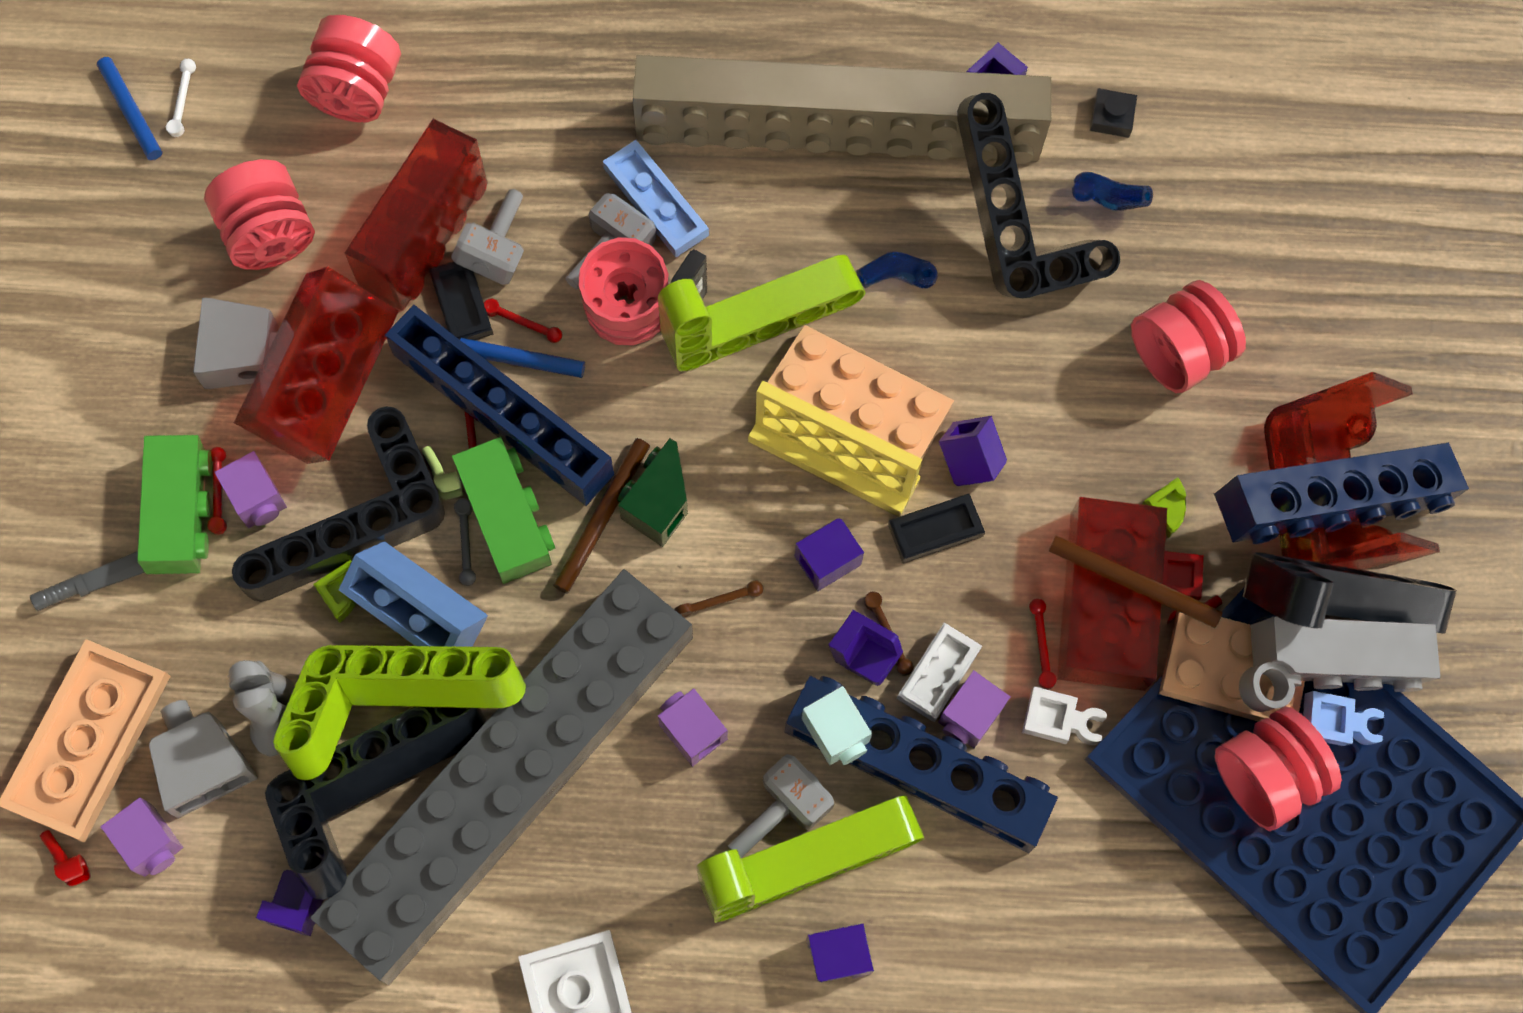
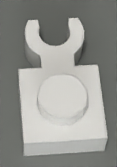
M1034 686L1031 690L1022 733L1066 744L1069 741L1071 732L1075 733L1083 743L1097 745L1102 741V735L1091 733L1087 729L1086 723L1088 720L1103 722L1106 719L1107 713L1099 708H1089L1083 712L1075 710L1077 697Z

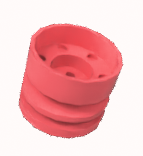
M329 15L321 19L310 48L312 54L308 55L297 83L300 95L312 106L338 119L351 122H371L378 119L389 91L387 84L391 82L401 56L399 44L386 31L361 18L347 15Z
M259 159L247 161L228 168L215 177L205 191V203L215 225L221 230L220 237L226 247L229 258L233 265L245 270H261L290 261L302 253L314 237L315 230L302 202L298 200L299 195L286 166L275 160Z
M618 237L600 243L588 253L579 273V290L589 325L601 338L616 345L634 346L649 341L661 331L658 294L664 287L670 284L669 274L662 256L651 245L636 238ZM626 295L628 299H634V301L628 304L624 299L620 300V298Z
M1202 280L1190 282L1183 287L1182 291L1171 294L1166 303L1155 304L1136 316L1131 324L1132 339L1144 365L1159 383L1175 393H1184L1206 379L1210 370H1220L1227 362L1239 358L1246 349L1245 333L1234 308L1220 291Z
M1287 706L1277 709L1270 714L1269 718H1264L1255 723L1254 734L1248 731L1241 732L1215 749L1217 768L1229 792L1243 811L1256 824L1268 831L1276 830L1301 813L1302 803L1308 806L1314 805L1321 801L1322 796L1332 794L1340 789L1342 778L1338 763L1322 735L1307 718L1297 710Z

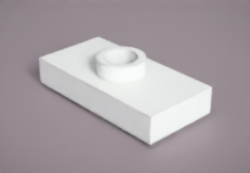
M943 623L901 689L897 699L935 723L979 653L982 645L948 624Z

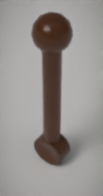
M752 580L747 584V587L693 604H682L674 610L681 616L687 617L693 614V612L748 595L758 597L763 593V585L757 580Z
M874 591L869 592L864 602L866 608L874 611L881 626L892 631L881 608L882 596ZM902 653L896 668L899 674L906 676L913 672L914 665Z

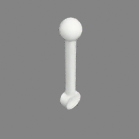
M189 58L182 60L180 63L182 77L173 119L169 120L166 124V129L172 137H179L184 133L181 119L190 75L196 70L195 62Z

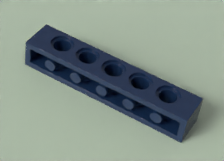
M413 304L385 334L391 351L396 358L498 438L501 437L511 448L515 447L517 453L585 506L592 501L614 476L612 459L607 453Z
M1448 442L1235 476L1214 493L1232 542L1252 540L1253 544L1257 545L1269 542L1281 534L1288 533L1290 538H1298L1313 532L1316 528L1324 527L1326 532H1333L1350 525L1352 522L1359 521L1361 526H1367L1394 515L1396 520H1402L1418 514L1421 510L1427 509L1430 514H1437L1455 506L1454 499L1469 490V487Z
M809 676L786 721L784 733L819 749L801 719L803 709L843 685L826 676H821L819 680ZM849 695L870 731H884L892 740V746L885 750H878L870 743L864 745L867 752L849 763V765L1027 853H1030L1037 846L1058 799L1057 796L1049 793L1050 787L1047 784L1029 776H1025L1024 780L1008 773V766L995 758L984 756L983 759L971 755L966 752L967 746L962 742L949 736H942V739H939L925 732L926 726L911 717L902 716L901 719H898L884 712L885 706L875 699L861 696L859 700ZM917 750L928 753L932 758L933 767L928 770L916 769L909 760V754ZM961 770L970 774L974 782L973 789L968 791L957 789L952 784L951 773ZM996 791L1008 792L1014 799V810L1006 812L998 809L993 802V793Z

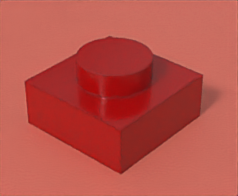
M1160 550L1156 555L1155 581L1199 601L1202 598L1204 555Z

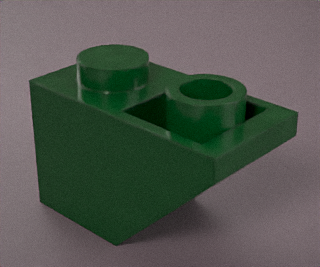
M671 438L668 439L662 449L657 446L651 451L643 465V468L646 470L636 482L630 480L618 497L621 519L662 547H664L688 514L687 496L677 442Z

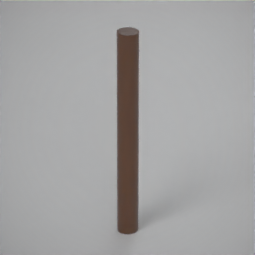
M635 438L553 584L559 591L566 594L570 592L618 506V497L621 491L633 479L650 448V445L644 440Z
M1057 535L1049 548V552L1213 628H1216L1221 619L1222 611Z

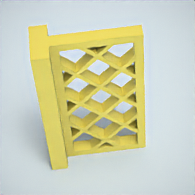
M762 381L756 393V420L748 436L749 443L898 517L903 514L920 481L921 476L918 474L923 459L765 381Z

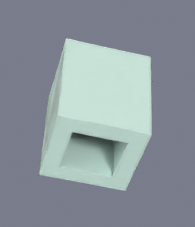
M843 686L803 709L801 719L829 766L841 760L843 765L849 764L867 752L864 745L869 743L872 733Z

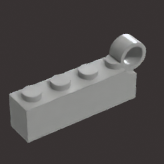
M1279 617L1263 620L1250 625L1253 667L1247 669L1242 674L1239 682V691L1244 703L1252 710L1258 712L1282 708L1289 704L1294 696L1295 687L1302 685L1301 681H1313L1315 689L1342 687V682L1354 683V690L1360 691L1382 689V684H1393L1395 692L1420 691L1423 689L1422 683L1441 678L1436 624L1325 619L1323 628L1317 629L1296 625ZM1262 674L1266 675L1273 683L1274 696L1272 700L1267 699L1261 692L1259 682Z

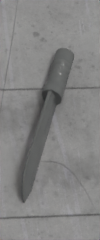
M138 551L30 595V600L35 610H42L77 594L83 597L95 590L145 573L138 563Z

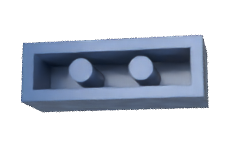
M385 541L355 554L339 588L340 592L415 646L472 647L488 617L482 610Z

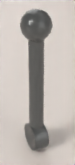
M459 499L454 504L455 513L459 516L463 571L459 574V581L464 586H471L476 581V574L471 570L468 516L472 513V506L467 499Z

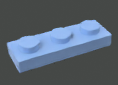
M634 140L603 161L604 170L633 206L653 221L656 227V234L675 258L709 236L708 226L637 140Z

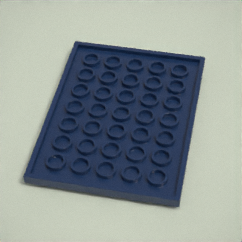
M1245 586L1222 610L1221 616L1249 625L1277 617L1244 598ZM1161 676L1084 760L1358 1012L1377 1013L1523 839V798L1403 693L1395 692L1392 684H1382L1383 688L1378 690L1360 691L1354 690V683L1342 682V687L1335 689H1315L1313 681H1305L1299 709L1300 714L1303 715L1305 693L1311 691L1355 699V712L1369 708H1376L1384 712V718L1375 721L1367 720L1369 732L1383 736L1382 742L1370 745L1361 744L1354 738L1353 744L1346 746L1327 743L1340 769L1342 778L1340 789L1330 795L1322 796L1321 801L1314 805L1308 806L1302 803L1301 813L1278 829L1268 831L1256 824L1235 801L1218 771L1215 760V749L1241 732L1248 731L1254 734V726L1258 721L1160 695Z

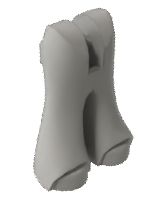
M239 661L229 669L228 673L229 686L235 691L233 704L241 714L251 720L250 738L257 750L269 757L279 755L274 747V736L295 686L287 677L270 671L261 661Z

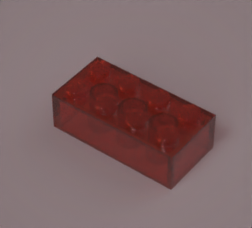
M434 118L431 120L344 253L361 291L401 311H404L410 300L414 301L417 299L423 289L424 278L432 266L436 267L441 262L445 254L446 243L453 233L457 234L460 232L465 224L469 207L474 200L479 201L486 191L488 180L477 139Z
M328 266L307 273L239 410L234 424L306 464L330 461L386 340L385 334L391 329L399 310Z
M1079 497L1070 515L1068 541L1163 584L1167 508ZM1067 560L1057 680L1146 691L1157 678L1161 603Z

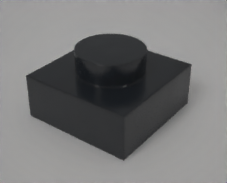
M1098 88L1094 99L1090 131L1129 138L1133 130L1137 95Z

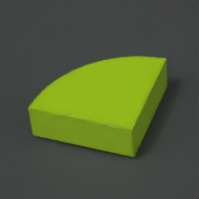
M1178 477L1147 498L1142 504V507L1168 539L1183 523L1186 512V491Z
M351 560L313 584L339 623L351 613L356 605L353 600L339 591L340 585L352 562Z

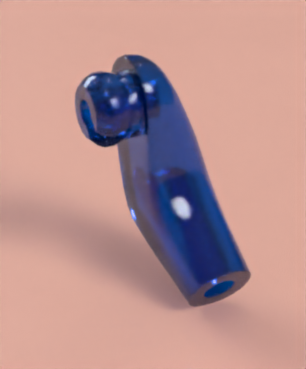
M1081 172L1074 178L1072 194L1075 199L1081 202H1087L1092 199L1108 209L1124 211L1148 207L1153 201V191L1149 185L1123 184L1093 172Z
M895 251L888 252L856 270V274L864 288H868L883 280L897 279L920 289H927L932 287L938 278V271L931 262Z

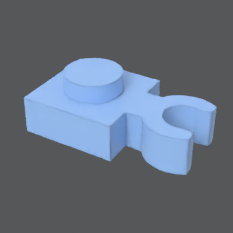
M1317 691L1305 693L1303 716L1318 730L1326 743L1346 746L1353 744V738L1364 745L1382 742L1383 736L1372 734L1367 729V720L1375 721L1384 718V712L1381 710L1369 708L1355 712V699Z

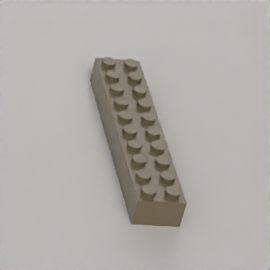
M636 55L633 89L636 140L645 141L653 145L672 142L686 143L693 147H702L710 144L726 145L733 149H743L748 146L767 147L773 151L805 149L812 153H825L827 151H843L852 155L881 153L898 158L909 155L929 156L937 160L949 157L966 158L957 120L959 104L971 95L992 93L1004 105L1016 163L1025 164L1031 161H1039L1050 127L1051 77ZM977 102L973 108V117L978 124L983 125L988 118L987 107L981 102ZM987 144L982 151L983 161L997 160V151L993 145Z

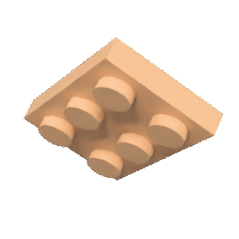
M1176 612L1159 690L1160 695L1254 721L1269 718L1270 714L1277 710L1274 709L1266 712L1252 710L1244 703L1240 695L1239 682L1241 676L1247 669L1253 667L1251 627L1249 624L1221 617L1216 628H1213L1181 612ZM1262 674L1259 682L1261 692L1267 699L1272 700L1274 696L1273 683L1266 675ZM1301 681V686L1295 687L1294 696L1289 704L1286 705L1298 712L1305 681Z

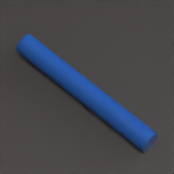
M110 57L99 59L96 65L147 159L156 160L160 158L163 152L113 60Z
M465 338L460 339L485 360L582 378L584 375L585 361Z

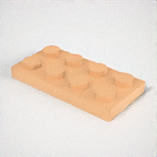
M806 325L803 326L767 382L921 459L927 452L954 403V400Z
M85 639L0 797V807L85 843L171 676L165 671Z

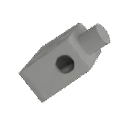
M202 298L193 373L204 389L270 381L274 377L276 358H298L300 352L299 334L279 332L278 323L270 310L218 299Z
M186 700L170 703L160 711L168 731L152 738L149 741V748L162 804L166 812L176 818H180L258 779L256 772L224 726L210 712L203 713L194 718Z

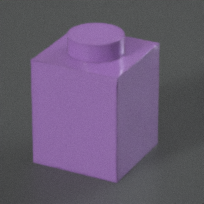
M254 451L215 471L235 511L248 529L254 525L262 526L270 523L277 518L280 511L287 508L265 466Z
M973 670L943 711L938 723L944 727L942 731L946 736L952 737L965 745L968 744L975 749L1011 696Z
M694 688L686 695L682 691L677 692L660 707L663 712L658 715L659 726L692 767L728 740V730Z
M140 797L100 826L130 870L144 877L149 873L156 875L167 869L175 861L174 855L183 849V846L156 808Z

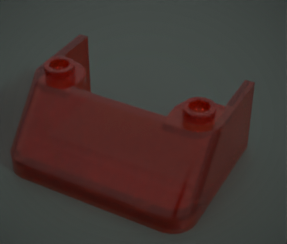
M1370 372L1274 408L1267 416L1264 424L1269 469L1273 470L1351 458L1350 450L1365 445L1375 434L1377 427L1375 408L1413 395L1412 387L1376 372ZM1359 521L1352 522L1350 525L1333 532H1326L1325 528L1322 527L1316 528L1313 532L1298 538H1290L1288 533L1279 535L1282 556L1360 570L1382 569L1440 552L1438 543L1402 532L1393 534L1389 529L1378 525L1362 528Z

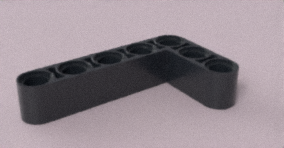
M979 93L965 98L959 104L957 120L996 290L1007 297L1029 298L1112 275L1119 267L1120 253L1118 248L1107 240H1083L1036 253L1004 105L992 93ZM977 102L983 103L988 110V118L983 125L978 124L973 117V108ZM987 144L993 145L997 151V160L992 167L987 166L982 158V151ZM998 185L1006 192V201L1001 208H997L991 200L992 191ZM1006 227H1010L1015 233L1014 245L1009 249H1005L1002 246L1000 238L1002 231ZM1097 247L1101 251L1102 262L1098 268L1093 269L1089 263V256L1091 251ZM1058 257L1062 261L1063 272L1058 279L1054 280L1051 277L1049 267L1051 262ZM1020 268L1024 274V282L1019 289L1014 290L1010 284V275L1014 269Z
M381 407L370 415L367 422L369 436L393 490L239 556L233 564L232 576L247 597L260 602L271 600L328 575L349 560L352 561L355 554L383 541L395 547L434 530L442 523L445 515L444 505L401 411L394 407ZM388 427L400 428L398 433L391 438L381 437L382 432ZM413 463L416 465L413 472L408 475L396 474L399 467L403 464ZM422 500L432 501L431 507L426 512H412L417 502ZM382 517L391 518V523L384 530H372V525L377 519ZM342 534L350 535L349 541L345 546L337 549L331 548L334 538ZM308 552V557L304 563L299 566L289 565L291 558L295 554ZM260 569L266 570V575L262 581L256 584H248L249 577L253 572Z
M1254 552L1243 597L1284 621L1309 628H1323L1325 616L1332 615L1372 622L1436 624V633L1443 634L1446 633L1457 590L1446 585L1424 580Z
M412 707L337 745L329 766L320 776L310 780L297 779L290 770H287L272 779L266 788L265 799L288 864L311 897L315 899L333 897L340 892L347 879L346 869L327 819L459 753L487 722L480 708Z

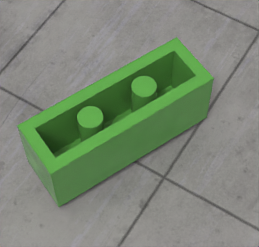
M198 435L144 436L138 563L146 574L200 573L201 559L208 558L209 540L207 532L202 533L203 517H209L210 494L209 491H204V476H211L212 459L211 451L205 450Z
M499 437L452 455L502 583H508L552 565L549 551L556 548L547 525L537 526L533 512L540 509L531 486L522 488L517 474L524 470L515 447L506 450L502 438Z

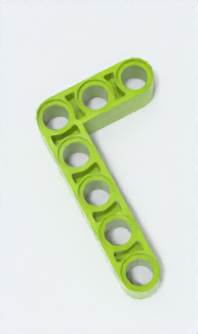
M837 255L706 307L692 279H681L667 285L658 294L660 330L679 371H689L844 310L859 302L866 293L847 255Z
M322 646L313 651L306 659L275 733L273 743L291 773L297 779L310 780L320 776L329 766L352 705L506 708L522 699L526 685L510 652L501 647Z
M903 795L742 859L737 849L714 855L697 865L698 880L714 922L718 923L906 849L925 838L907 795Z

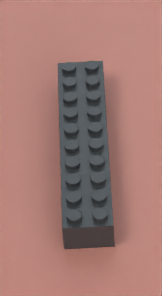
M623 569L524 679L526 690L522 699L510 707L497 709L347 876L345 885L340 892L328 898L312 915L311 919L379 981L390 985L693 639L692 624L628 571Z

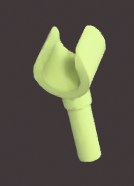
M424 447L422 453L432 470L434 483L440 498L447 500L463 496L458 472L444 474L443 467L432 447Z

